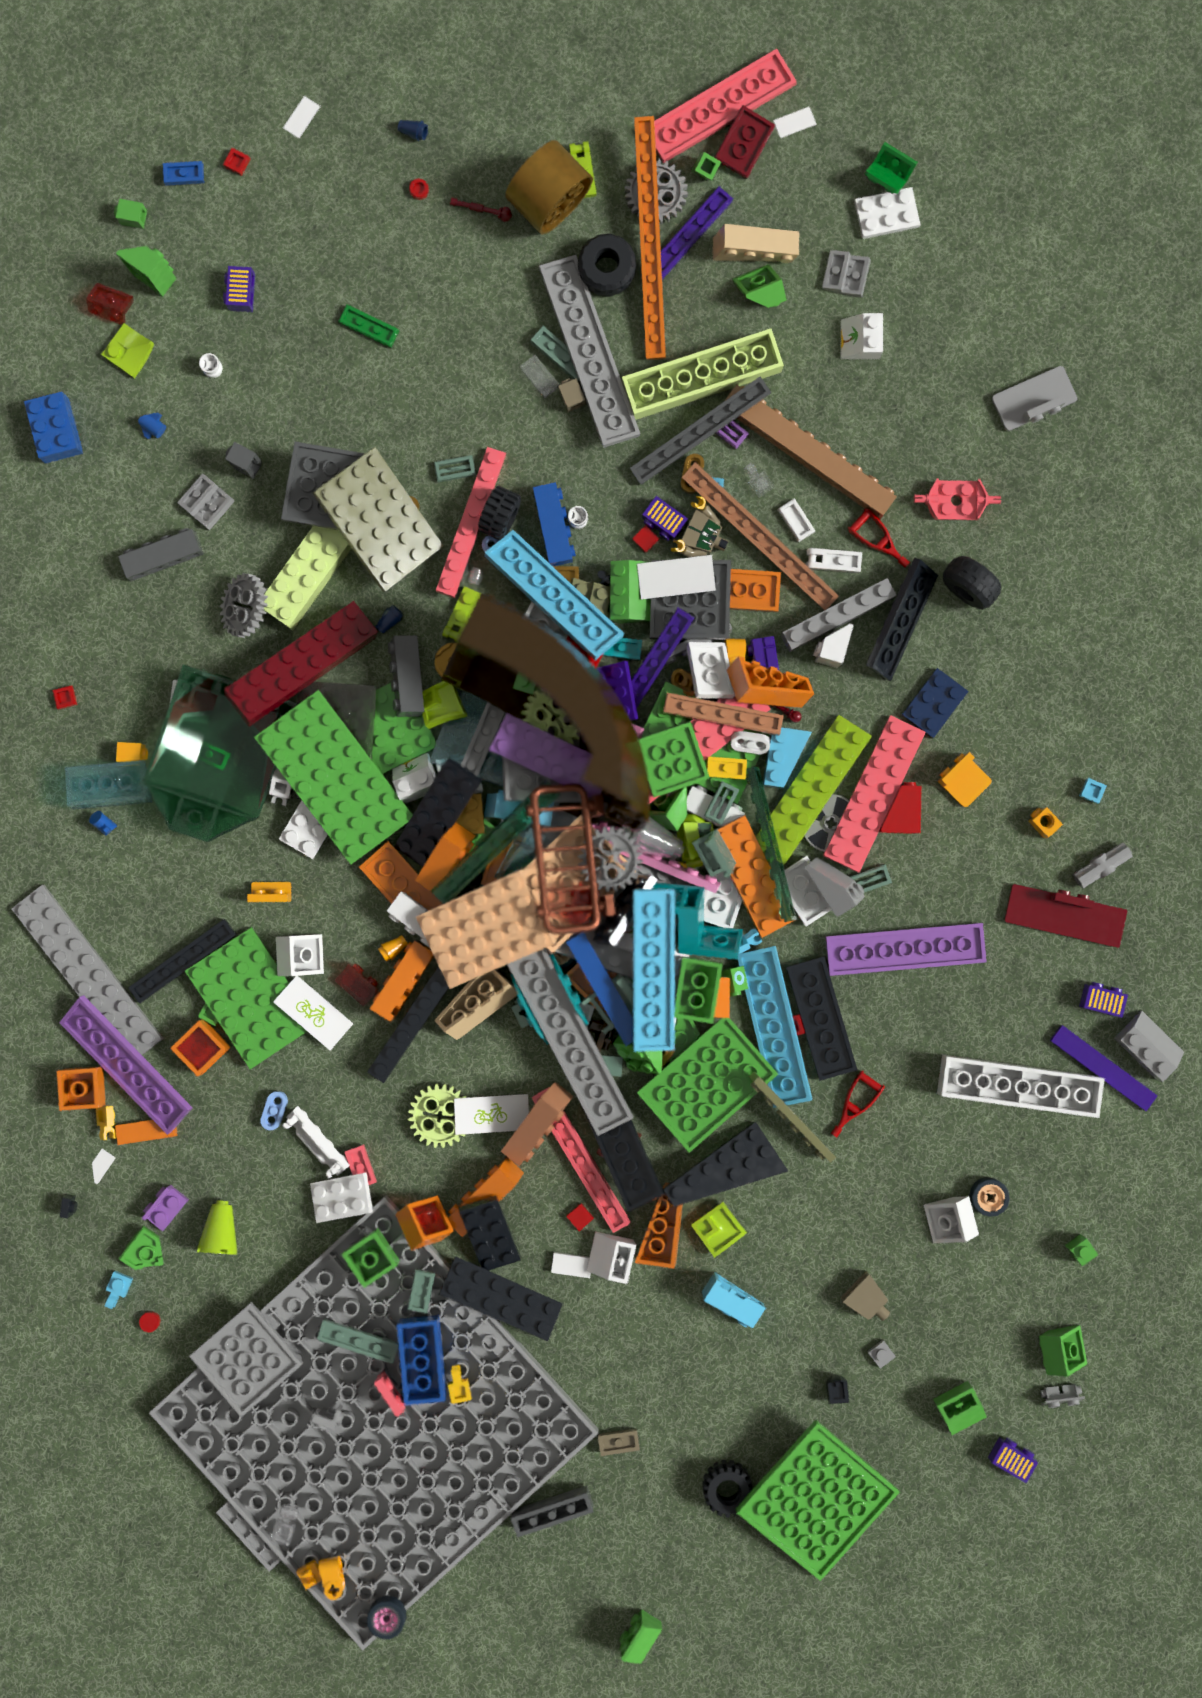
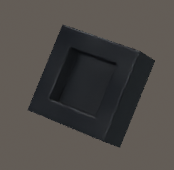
M66 1195L62 1198L60 1218H69L76 1212L78 1203L75 1201V1195Z

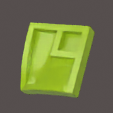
M124 323L101 355L135 379L147 361L154 343Z
M442 681L422 691L424 703L422 716L428 729L451 720L467 717L455 686Z
M724 1201L691 1224L714 1258L747 1233Z

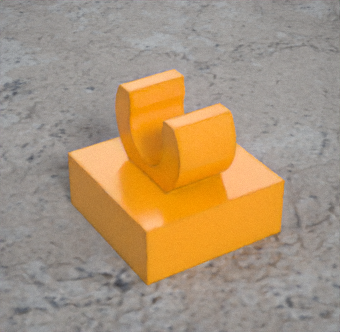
M315 1559L296 1571L306 1590L322 1581L319 1566Z

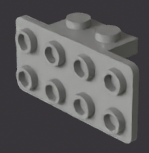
M1062 366L1015 385L992 397L994 406L1006 431H1011L1031 421L1036 423L1042 420L1043 416L1047 414L1054 415L1060 412L1061 408L1077 400L1076 393Z

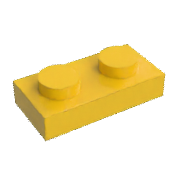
M707 757L706 768L709 777L745 780L747 760Z

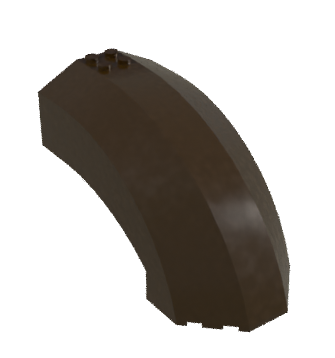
M481 592L441 680L521 720L526 718V715H523L521 712L527 710L524 704L530 703L528 697L533 696L535 698V696L513 688L517 674L519 673L534 683L553 700L552 706L555 709L560 707L580 732V748L592 754L581 780L603 789L601 794H603L604 815L591 817L590 812L591 824L599 826L601 822L607 823L609 828L614 826L615 829H620L625 826L629 827L630 831L639 832L649 821L650 791L648 774L641 744L632 721L620 699L602 674L565 638L542 622L514 608L512 604L501 602L493 595ZM538 710L536 716L542 721L543 713ZM552 715V716H553V717L551 718V721H552V722H553L554 719L556 718L555 715ZM559 803L558 807L581 805V803ZM582 809L562 810L577 818L582 814Z

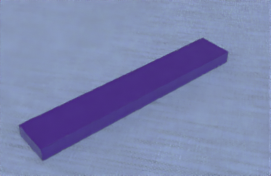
M718 186L661 250L662 280L733 202V198L721 187Z
M679 607L631 680L636 709L695 619Z
M1060 1025L1049 1040L1095 1075L1104 1078L1107 1084L1144 1111H1147L1158 1095L1063 1025Z

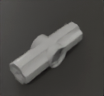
M1121 843L1107 853L1096 856L1088 865L1073 874L1074 879L1081 888H1085L1097 879L1104 878L1114 872L1117 866L1133 857L1132 852L1125 843Z

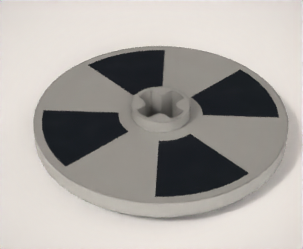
M835 794L831 796L804 836L812 847L825 852L849 802L848 799ZM830 818L836 823V826H833L831 829L825 824V821H829Z

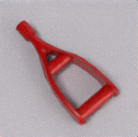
M865 508L861 516L851 527L847 528L864 545L895 557L904 568L910 563L897 552L888 530L868 508ZM869 517L878 524L885 534L876 545L868 542L856 532ZM889 544L890 548L885 549L884 547Z
M861 1070L847 1092L841 1120L838 1126L836 1125L832 1130L831 1134L837 1138L847 1122L865 1112L883 1092L884 1084H879ZM859 1079L877 1091L875 1096L862 1109L849 1101ZM847 1109L851 1111L853 1114L847 1115Z

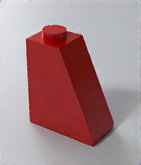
M904 782V786H900L878 833H921L922 786H916V782Z

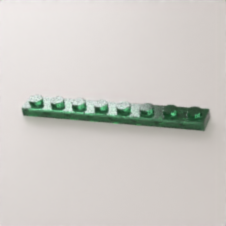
M753 766L747 768L746 780L748 785H751L752 793H750L752 803L756 805L757 812H755V817L761 825L760 837L762 842H765L767 849L765 850V857L767 861H770L771 869H769L772 881H775L776 885L774 894L780 902L779 914L781 919H784V922L794 921L797 919L759 767Z
M545 779L539 786L552 784ZM560 792L540 794L538 797L539 808L548 807L561 795ZM530 795L430 890L443 904L450 902L532 823V817H527L525 812L526 805H530Z

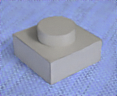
M883 1339L867 1351L880 1369L896 1357Z

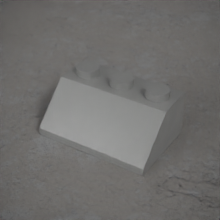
M1140 1011L1114 1038L1143 1068L1161 1082H1164L1176 1070L1184 1054V1051L1143 1011Z

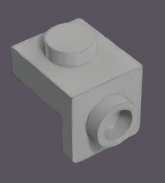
M343 1405L338 1406L335 1415L317 1408L311 1422L315 1423L319 1428L334 1430L336 1424H341L345 1414L341 1412Z

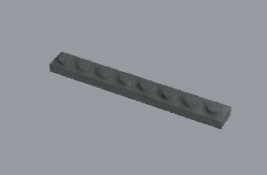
M761 376L636 463L630 468L639 483L641 485L765 399L771 394V391Z

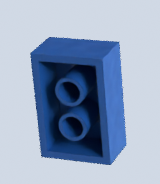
M62 391L24 401L39 459L44 463H50L83 454L69 398Z

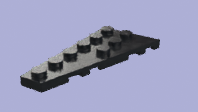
M753 1122L664 1187L663 1192L671 1206L675 1207L785 1173L788 1170L758 1124Z

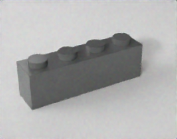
M185 528L178 531V534L174 536L166 535L161 537L158 542L144 543L141 545L142 548L136 550L128 549L123 552V555L118 557L126 578L134 581L204 555L196 532L193 529Z
M394 636L388 642V654H391L389 670L390 673H393L391 690L395 694L393 710L396 711L397 717H420L424 712L418 639L417 636Z
M586 1485L517 1508L511 1515L517 1538L593 1513V1501Z

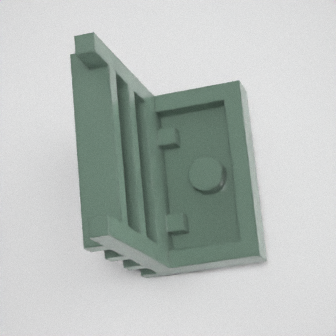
M718 829L692 842L711 877L724 872L723 876L727 878L733 873L736 861Z
M617 974L612 979V982L630 1014H633V991L631 989L633 984L628 977L623 978L621 974ZM594 992L588 995L587 998L581 1002L583 1005L587 1004L589 1001L592 1002V1004L595 1006L600 1015L608 1024V1026L602 1030L605 1034L615 1026L613 1023H611L609 1018L606 1016V1014L600 1008L598 1003L595 1001L594 998L597 995Z

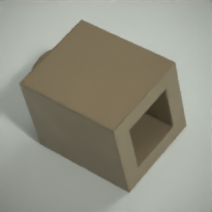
M566 379L561 382L558 389L567 412L586 405L577 379Z

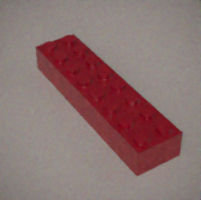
M353 601L225 689V697L250 727L375 640L378 631Z

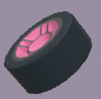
M382 1596L372 1603L367 1616V1625L370 1632L380 1639L396 1637L404 1627L406 1609L403 1603L396 1597ZM384 1615H389L390 1618L385 1620Z

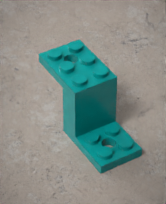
M655 883L651 889L675 890V914L678 915V953L738 959L743 929L704 926V887Z

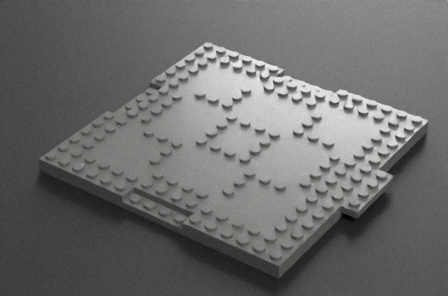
M387 1195L372 1207V1213L362 1216L260 1310L262 1315L303 1361V1364L242 1417L199 1367L149 1412L228 1500L216 1513L268 1571H271L282 1560L300 1580L296 1573L300 1567L314 1559L318 1564L319 1560L340 1556L345 1580V1587L341 1596L336 1600L328 1599L324 1593L322 1581L308 1588V1590L362 1650L377 1638L370 1632L367 1625L368 1612L376 1599L382 1596L396 1597L407 1610L598 1434L597 1426L498 1320L439 1295L451 1265L432 1244L411 1251L395 1215L400 1209ZM376 1228H379L400 1262L395 1268L363 1288L341 1254L345 1249ZM416 1269L435 1272L427 1313L407 1310ZM439 1315L447 1392L445 1402L405 1405L404 1412L396 1417L374 1382L378 1375L385 1371L399 1394L404 1398L399 1347L394 1363L391 1364L319 1341L317 1338L323 1320L327 1319L399 1342L397 1330L399 1319ZM460 1364L462 1379L468 1378L472 1399L451 1404L448 1382L453 1381L451 1375L452 1366ZM343 1405L341 1412L345 1414L341 1424H336L334 1430L319 1428L315 1423L311 1422L317 1408L335 1415L338 1406ZM384 1615L385 1620L390 1618L389 1615Z

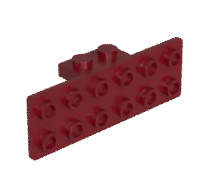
M1012 884L1004 921L1119 948L1128 911L1089 900L1090 896L1078 894L1075 897L1070 896V892L1058 889V893Z

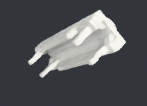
M297 1106L287 1115L286 1118L288 1120L283 1124V1127L288 1129L294 1126L296 1128V1135L322 1164H327L330 1167L326 1172L328 1178H331L334 1174H341L350 1166L346 1158L334 1148L333 1143L321 1133L320 1128L311 1122L305 1111Z

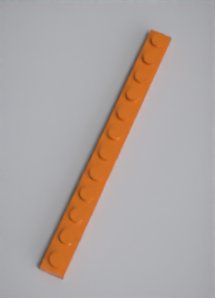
M654 116L634 117L646 360L666 359Z

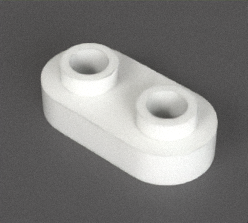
M738 731L731 736V746L734 750L740 752L764 754L770 749V740L764 734Z

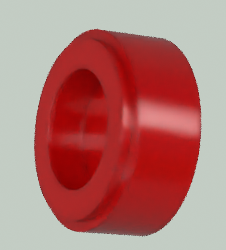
M418 178L410 183L409 191L414 199L422 200L428 196L429 187L425 180Z
M154 1311L144 1313L139 1320L140 1328L145 1332L155 1331L160 1325V1316Z

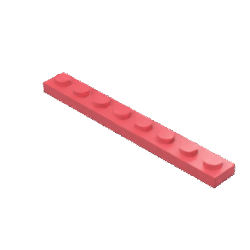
M490 447L486 449L438 582L437 593L455 598L479 532L478 523L482 510L495 488L506 457L505 452Z
M550 1087L532 1097L535 1104ZM565 1113L558 1123L555 1121L552 1124L554 1126L552 1133L614 1233L629 1225L631 1221Z

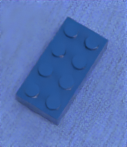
M433 1315L399 1319L397 1330L404 1405L445 1402L447 1392L440 1316Z

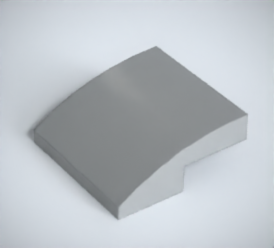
M830 250L822 288L827 291L862 298L871 261L870 257L850 255V252Z
M202 473L177 503L210 530L235 501Z

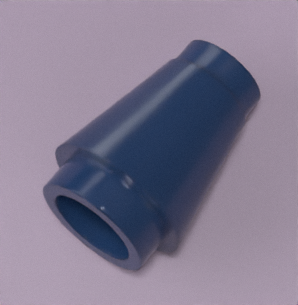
M400 120L398 131L420 141L426 139L428 125L424 124L423 121Z
M391 605L390 608H386L376 628L384 634L402 621L401 618L404 614L396 606Z

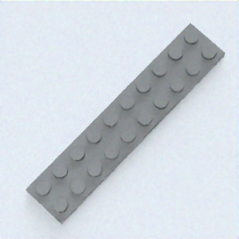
M573 255L540 265V274L602 447L639 437V428L589 289L580 278L577 256Z
M41 885L12 908V911L78 996L84 995L141 1055H144L164 1039L45 885Z
M541 949L509 963L508 966L596 1134L599 1136L633 1119V1115L584 1021L576 1012L546 949Z

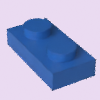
M202 161L163 163L164 184L167 186L204 183Z

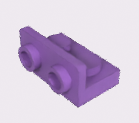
M172 1185L167 1188L162 1187L156 1194L158 1199L154 1204L150 1202L143 1210L145 1215L142 1219L144 1221L148 1219L162 1232L189 1200Z

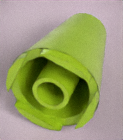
M217 1200L216 1204H212L197 1252L237 1255L232 1205H228L229 1201Z

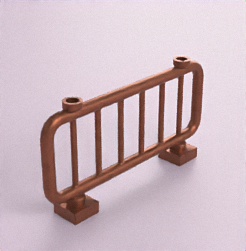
M574 783L536 787L530 795V805L525 807L526 816L532 817L540 906H536V917L542 918L545 930L555 935L593 931L598 927L601 917L615 915L613 895L598 896L590 812L591 817L604 815L603 794L593 795L588 799L585 788ZM575 791L579 793L581 805L539 808L538 797L544 793ZM582 809L583 825L541 828L539 812ZM584 829L585 845L543 848L541 832ZM586 849L587 865L545 868L543 852ZM588 869L589 885L547 889L545 872ZM590 889L591 905L549 909L547 893ZM592 909L593 919L589 924L555 927L550 922L549 913Z

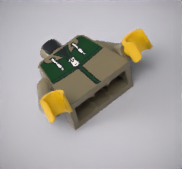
M696 496L699 500L698 505L691 502L692 507L699 509L695 510L682 540H674L673 542L677 543V548H671L672 552H679L688 558L710 555L713 547L725 551L729 542L719 537L722 530L720 521L714 511L706 504L705 499L700 496Z

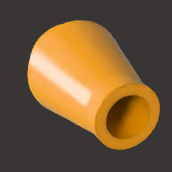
M401 935L398 938L381 944L378 950L387 962L390 959L393 960L408 943Z

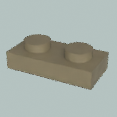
M637 1428L598 1434L601 1456L640 1450Z

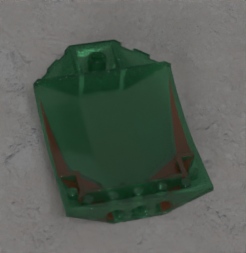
M183 664L143 781L152 794L153 800L159 811H161L169 830L210 842L259 818L276 766L254 737L296 707L298 703L287 700L249 727L225 697V689L237 680ZM210 745L231 753L223 770L215 767L214 763L221 766L225 755L210 749Z

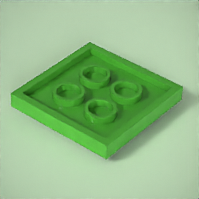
M691 722L639 739L647 768L649 788L653 798L710 779Z

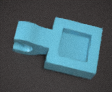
M756 928L743 935L739 954L750 949V944L758 945L762 942L760 936H757L759 933Z
M118 1271L113 1272L106 1291L111 1292L105 1303V1307L113 1309L117 1304L119 1296L126 1297L133 1280L132 1277Z

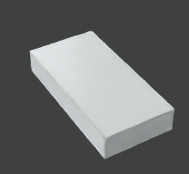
M795 498L778 508V512L798 543L815 532V529Z
M554 1252L551 1273L590 1278L591 1273L587 1271L589 1257Z

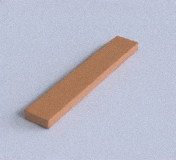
M666 693L663 709L665 714L778 736L781 733L783 715L672 693Z

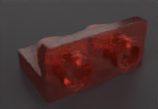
M100 283L95 284L86 298L89 313L121 325L126 323L125 314L134 302L133 296Z
M579 881L577 886H584L583 882ZM590 889L570 891L569 896L572 899L570 904H565V907L591 905ZM592 909L562 912V915H565L563 921L572 925L588 924L592 915Z
M349 963L334 981L364 1007L380 990L377 987L379 983L371 976L367 978L362 973L364 971L363 968L357 963L354 965Z

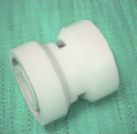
M207 353L200 358L199 366L205 375L210 378H216L222 373V364L214 354Z
M581 506L572 507L568 513L569 524L575 529L585 527L588 522V514L585 508Z

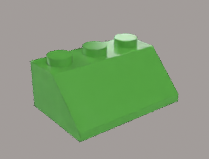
M147 246L118 250L116 253L134 277L162 297L176 280L173 274L174 270L168 265L169 262L155 248L151 250Z
M634 560L611 561L610 620L616 623L650 622L651 598L641 599L637 564L649 562Z
M682 956L674 1001L675 1018L713 1023L722 963Z

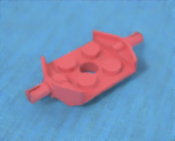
M937 478L928 494H914V503H925L929 508L930 514L936 520H978L986 506L989 504H1001V496H989L980 479L977 481H946ZM958 496L961 499V504L959 506L953 505L951 497Z

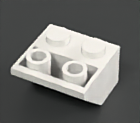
M595 1232L587 1271L610 1281L627 1284L636 1248L634 1240Z

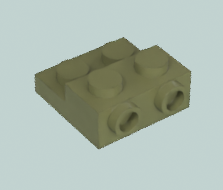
M572 578L571 584L609 619L610 612L607 609L610 604V587Z

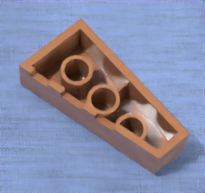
M554 1082L541 1096L501 1152L518 1166L524 1161L528 1163L535 1154L532 1150L534 1148L538 1149L544 1142L542 1137L550 1134L554 1128L552 1124L555 1121L558 1123L565 1114L563 1110L574 1096Z

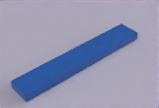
M582 932L566 942L624 1044L627 1046L633 1042V1017L585 933Z

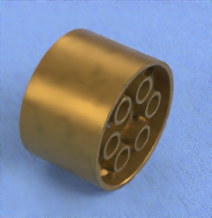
M553 140L539 148L521 166L508 185L505 197L543 235L555 229L580 204L592 185L593 177L557 140Z

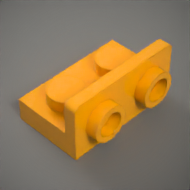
M252 882L251 894H247V902H291V883Z

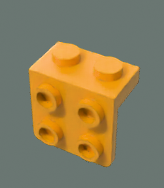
M970 752L966 754L961 753L954 760L955 764L951 768L947 767L941 772V778L937 781L962 807H968L992 783L991 778L972 761L975 757Z

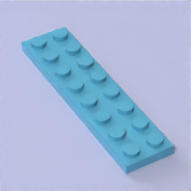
M514 530L485 552L484 557L594 660L598 659L623 637L624 633Z
M674 889L633 890L634 1051L674 1050Z
M776 946L741 953L738 956L739 966H744L748 984V989L745 992L759 1051L778 1073L768 1083V1086L786 1105L811 1101L812 1095Z

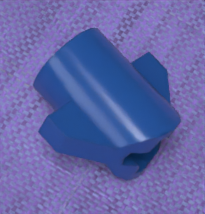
M147 414L139 418L138 423L147 439H150L152 435L160 438L166 430V425L159 421L162 416L161 414Z
M101 811L94 812L89 819V822L105 836L117 827Z

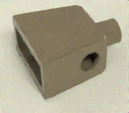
M867 1271L840 1297L847 1306L868 1320L876 1315L884 1321L890 1314L884 1307L888 1299Z

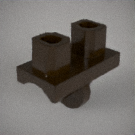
M603 1019L600 1021L590 1020L588 1025L589 1031L596 1032L594 1042L599 1052L601 1048L608 1051L609 1045L615 1041L612 1039L613 1031L609 1030L607 1036L602 1031L608 1026Z

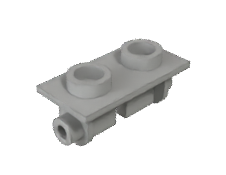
M1076 1384L1062 1386L1063 1394H1060L1058 1386L1044 1387V1390H1040L1041 1397L1046 1400L1042 1405H1048V1408L1060 1407V1403H1067L1068 1406L1079 1405V1401H1082L1085 1397H1079V1394H1082L1081 1386Z

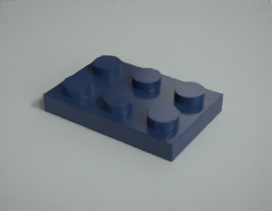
M936 668L901 716L920 730L926 732L925 734L933 739L969 691Z

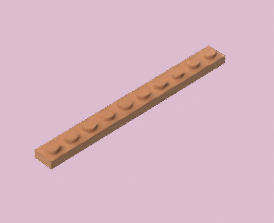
M696 462L682 476L690 486L824 610L828 609L839 597L833 589Z

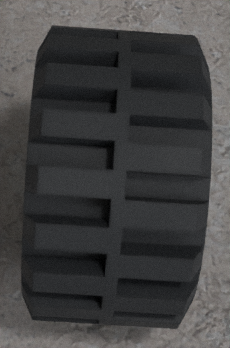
M497 486L485 503L479 519L478 530L499 541L504 538L516 518L521 503V496L501 486Z
M721 1460L722 1464L719 1465L718 1462H715L714 1468L709 1467L707 1469L708 1474H704L702 1487L707 1506H710V1510L713 1513L717 1511L719 1516H722L723 1513L726 1518H730V1514H734V1517H736L738 1513L735 1509L753 1490L752 1481L746 1468L743 1469L740 1463L736 1465L733 1460H730L729 1463H726V1460ZM725 1480H732L739 1485V1489L733 1496L723 1497L716 1492L717 1486Z

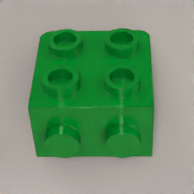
M884 142L874 162L866 170L865 175L869 181L882 185L887 192L898 194L909 180L918 162Z

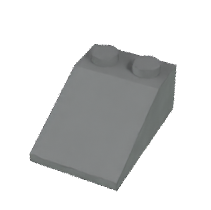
M816 857L805 866V869L836 917L857 906L865 897L864 890L860 884H857L854 879L822 859Z

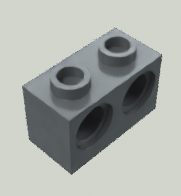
M234 442L233 446L228 447L225 454V460L233 469L252 479L255 478L263 463L256 453Z

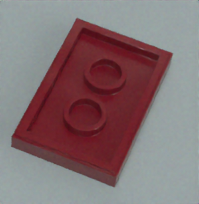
M742 105L714 158L721 161L720 164L747 179L776 125Z

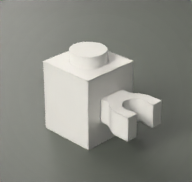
M276 767L269 794L273 795L271 803H275L279 797L283 800L282 805L286 806L293 788Z

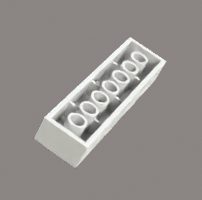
M942 1055L937 1094L944 1097L1099 1118L1104 1078L1094 1075Z

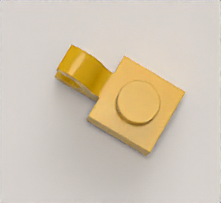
M105 1105L96 1108L97 1126H100V1140H107L106 1135L108 1132L109 1138H116V1130L111 1127L114 1126L115 1119L113 1106Z
M460 1364L454 1365L451 1369L453 1381L448 1382L451 1404L470 1401L472 1396L468 1378L462 1379Z

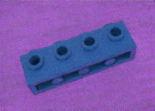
M556 482L533 487L549 564L551 566H559L573 563L572 557L576 555L574 546L569 545L568 538L571 537L570 527L565 526L564 519L567 518L565 507H561L560 500L563 499L561 487L557 488Z

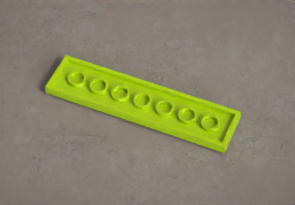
M838 715L757 834L756 838L763 853L783 866L786 864L872 738L870 734Z

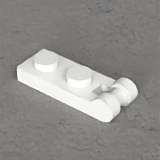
M807 549L808 562H806V565L811 570L861 572L862 552ZM816 556H822V561L816 562Z

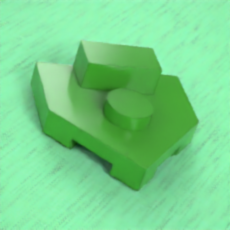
M142 1226L126 1245L125 1250L119 1256V1260L134 1270L154 1265H163L160 1236Z

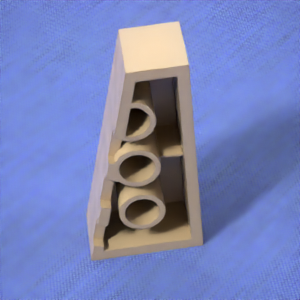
M724 224L713 237V261H781L782 263H791L799 255L798 231Z
M498 969L471 979L434 1021L445 1033L458 1040L517 996L515 986Z

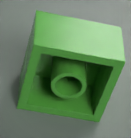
M376 1228L345 1249L341 1254L363 1288L395 1268L400 1262L379 1228Z

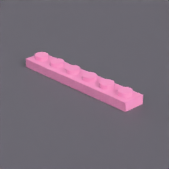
M641 846L636 849L637 852H643L642 855L638 856V859L643 860V864L696 886L704 887V889L716 893L721 883L714 876L698 874V870L688 867V869L681 867V863L675 860L667 861L662 859L663 856L658 853H647ZM622 851L620 853L621 855L629 857L628 853L625 851Z

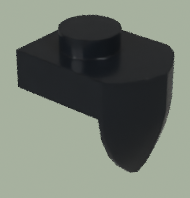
M837 1374L831 1376L826 1381L828 1404L849 1403L847 1379Z

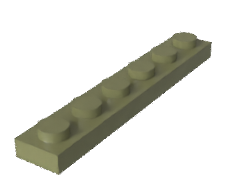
M755 1071L748 1076L753 1081L750 1085L758 1093L762 1091L766 1095L764 1099L771 1107L775 1104L779 1108L776 1112L784 1120L788 1118L791 1121L789 1126L796 1133L801 1132L804 1135L802 1139L809 1147L814 1145L817 1148L814 1152L822 1160L826 1158L831 1163L836 1158Z

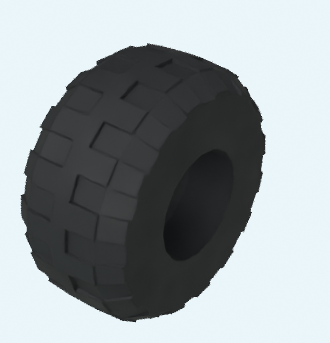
M600 234L589 239L582 247L578 257V272L589 291L606 297L618 295L630 286L636 271L635 254L630 244L620 236ZM602 258H612L618 263V267L610 273H604L596 267V263Z
M959 556L954 558L943 572L945 586L963 602L979 610L989 608L1001 593V583L998 578L984 565L970 557Z

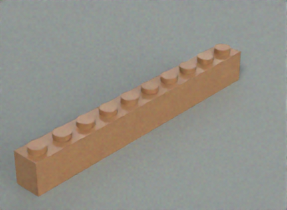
M736 384L726 400L743 389L744 386L740 387ZM764 400L736 418L863 508H868L879 519L883 517L897 497L892 489L878 484V480L875 477L864 474L858 465L848 463L842 454L831 451L829 445L824 442H818L814 439L812 433L798 428V424L795 421L784 418L779 410L776 408L771 409Z

